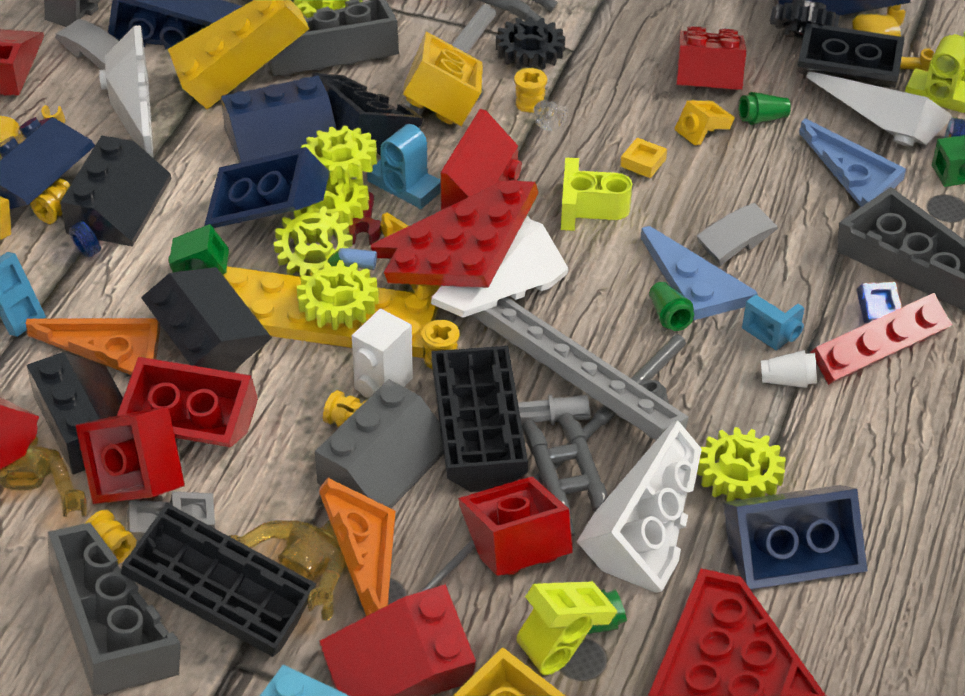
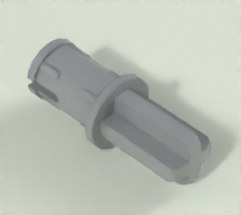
M588 394L557 398L548 395L549 400L518 402L521 423L528 420L534 422L551 421V426H555V422H559L560 416L565 413L572 414L575 420H590Z

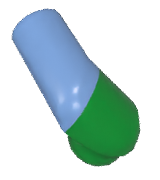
M340 248L328 258V263L333 267L337 266L339 260H343L345 267H349L355 262L358 263V268L360 269L368 268L375 270L377 252Z

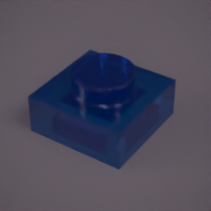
M896 282L862 283L856 289L864 323H869L902 308Z

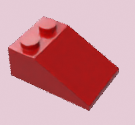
M446 584L405 596L319 641L334 688L349 696H432L463 686L473 676L476 664L475 657Z

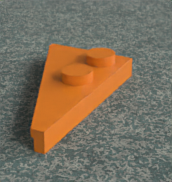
M41 318L26 320L27 335L29 337L132 375L138 357L157 358L161 328L156 318Z

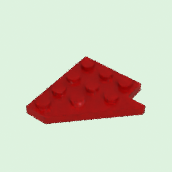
M501 181L372 243L370 248L372 251L377 252V258L391 259L384 270L387 282L394 284L489 288L539 194L536 182Z
M700 568L648 696H826L743 578Z

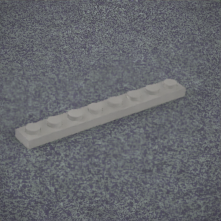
M508 297L499 299L496 307L472 314L473 317L481 321L486 327L499 333L511 344L530 354L535 360L561 375L563 379L589 394L591 398L617 413L619 417L629 421L645 432L650 438L657 440L667 427L677 420L686 429L689 418L687 415Z

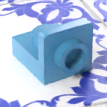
M755 294L746 301L742 329L777 351L787 342H793L800 336L804 328L802 319L805 308L800 304H796L784 313Z

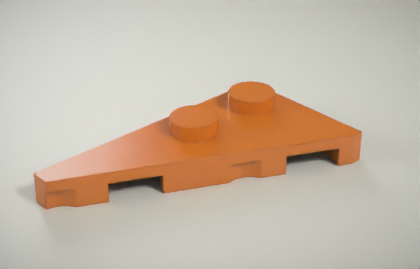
M327 478L320 486L319 493L366 616L388 605L396 511Z

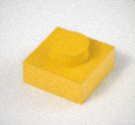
M636 138L621 156L620 167L651 178L665 162L667 148Z

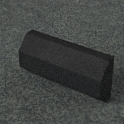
M508 346L431 351L447 479L470 492H480L514 482L528 472V458Z
M169 503L165 504L124 561L120 573L272 657L281 651L292 634L316 587L315 582Z

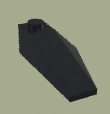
M312 73V77L319 75L329 96L337 131L341 130L343 126H348V129L352 131L356 128H361V135L370 133L371 140H376L377 155H381V144L404 125L413 124L417 127L422 125L423 117L412 108L404 104H397L396 108L388 104V96L367 92V86L344 75Z

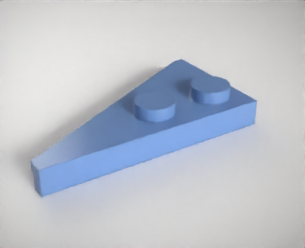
M806 118L801 121L799 134L860 207L890 187L894 189L904 180L906 168Z
M651 226L641 228V240L669 285L692 302L694 307L693 320L744 308L747 300L755 294L758 295L748 285Z

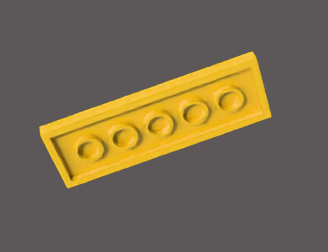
M227 266L226 273L223 274L272 337L352 348V334L364 324L354 320L353 328L349 329L345 323H341L337 330H333L331 323H326L321 328L318 327L317 318L307 321L305 312L299 311L297 301V286L301 285L300 276ZM378 288L379 304H375V313L381 308L412 324V357L424 358L422 329L426 324L435 320L438 310L437 306L431 304L432 296L420 300L414 292ZM366 313V321L369 320L374 314Z

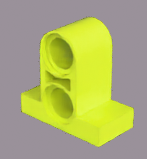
M948 35L942 38L930 61L928 72L915 68L905 92L927 97L940 107L965 113V81H961L965 66V41L956 35Z
M565 157L561 230L575 231L576 218L621 220L626 218L631 208L632 180L621 173L579 171V158Z
M594 582L533 584L525 598L534 609L519 630L516 642L542 675H551L562 669L569 662L593 625L610 624L618 611Z

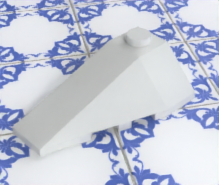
M134 26L105 55V69L99 70L100 84L102 90L108 89L110 104L133 141L153 157L149 81L141 26Z
M808 71L807 74L808 79L892 134L894 142L905 146L913 147L914 142L927 145L950 121L952 116L949 112L924 96Z
M526 216L489 288L441 286L432 296L431 304L460 317H466L496 307L499 299L508 296L515 300L525 297V292L528 289L534 287L540 291L549 289L567 275L568 267L543 224Z
M678 420L672 422L595 511L577 540V543L601 571L655 593L663 591L679 562L681 549L676 544L679 530L686 527L688 515L683 512L688 492L694 489L702 450Z

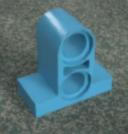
M406 124L381 144V160L372 166L373 171L371 173L367 172L368 182L419 209H422L441 193V180L428 174L427 140L424 133L417 126Z
M6 252L0 256V317L9 335L18 337L27 331V319L46 318V315L16 254Z

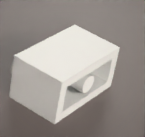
M380 308L352 334L354 388L366 398H370L388 379L403 387L413 379L412 324Z

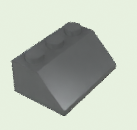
M388 379L315 450L317 483L322 485L327 478H330L372 500L392 508L444 454L439 420L420 395Z

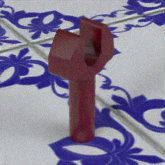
M368 192L369 209L363 210L362 219L353 218V225L349 226V233L347 235H352L353 245L356 243L357 234L361 232L368 233L369 245L377 242L381 237V221L372 219L375 197L371 192Z

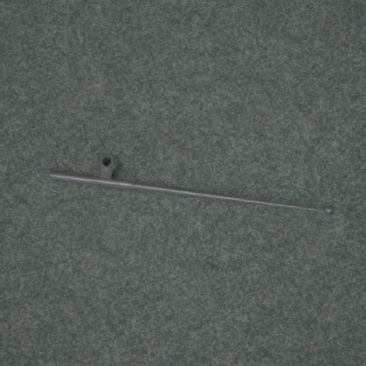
M679 334L674 335L631 379L669 403L666 388L659 381L651 379L686 345L685 339ZM603 405L583 427L586 440L602 425L607 424L617 413ZM565 461L553 463L555 470L559 466H561ZM538 472L534 478L542 484L543 481ZM473 540L421 591L437 586L476 548Z

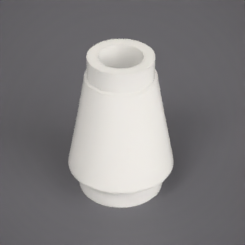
M805 350L769 360H761L763 383L808 388L807 384H817L815 353L805 354Z

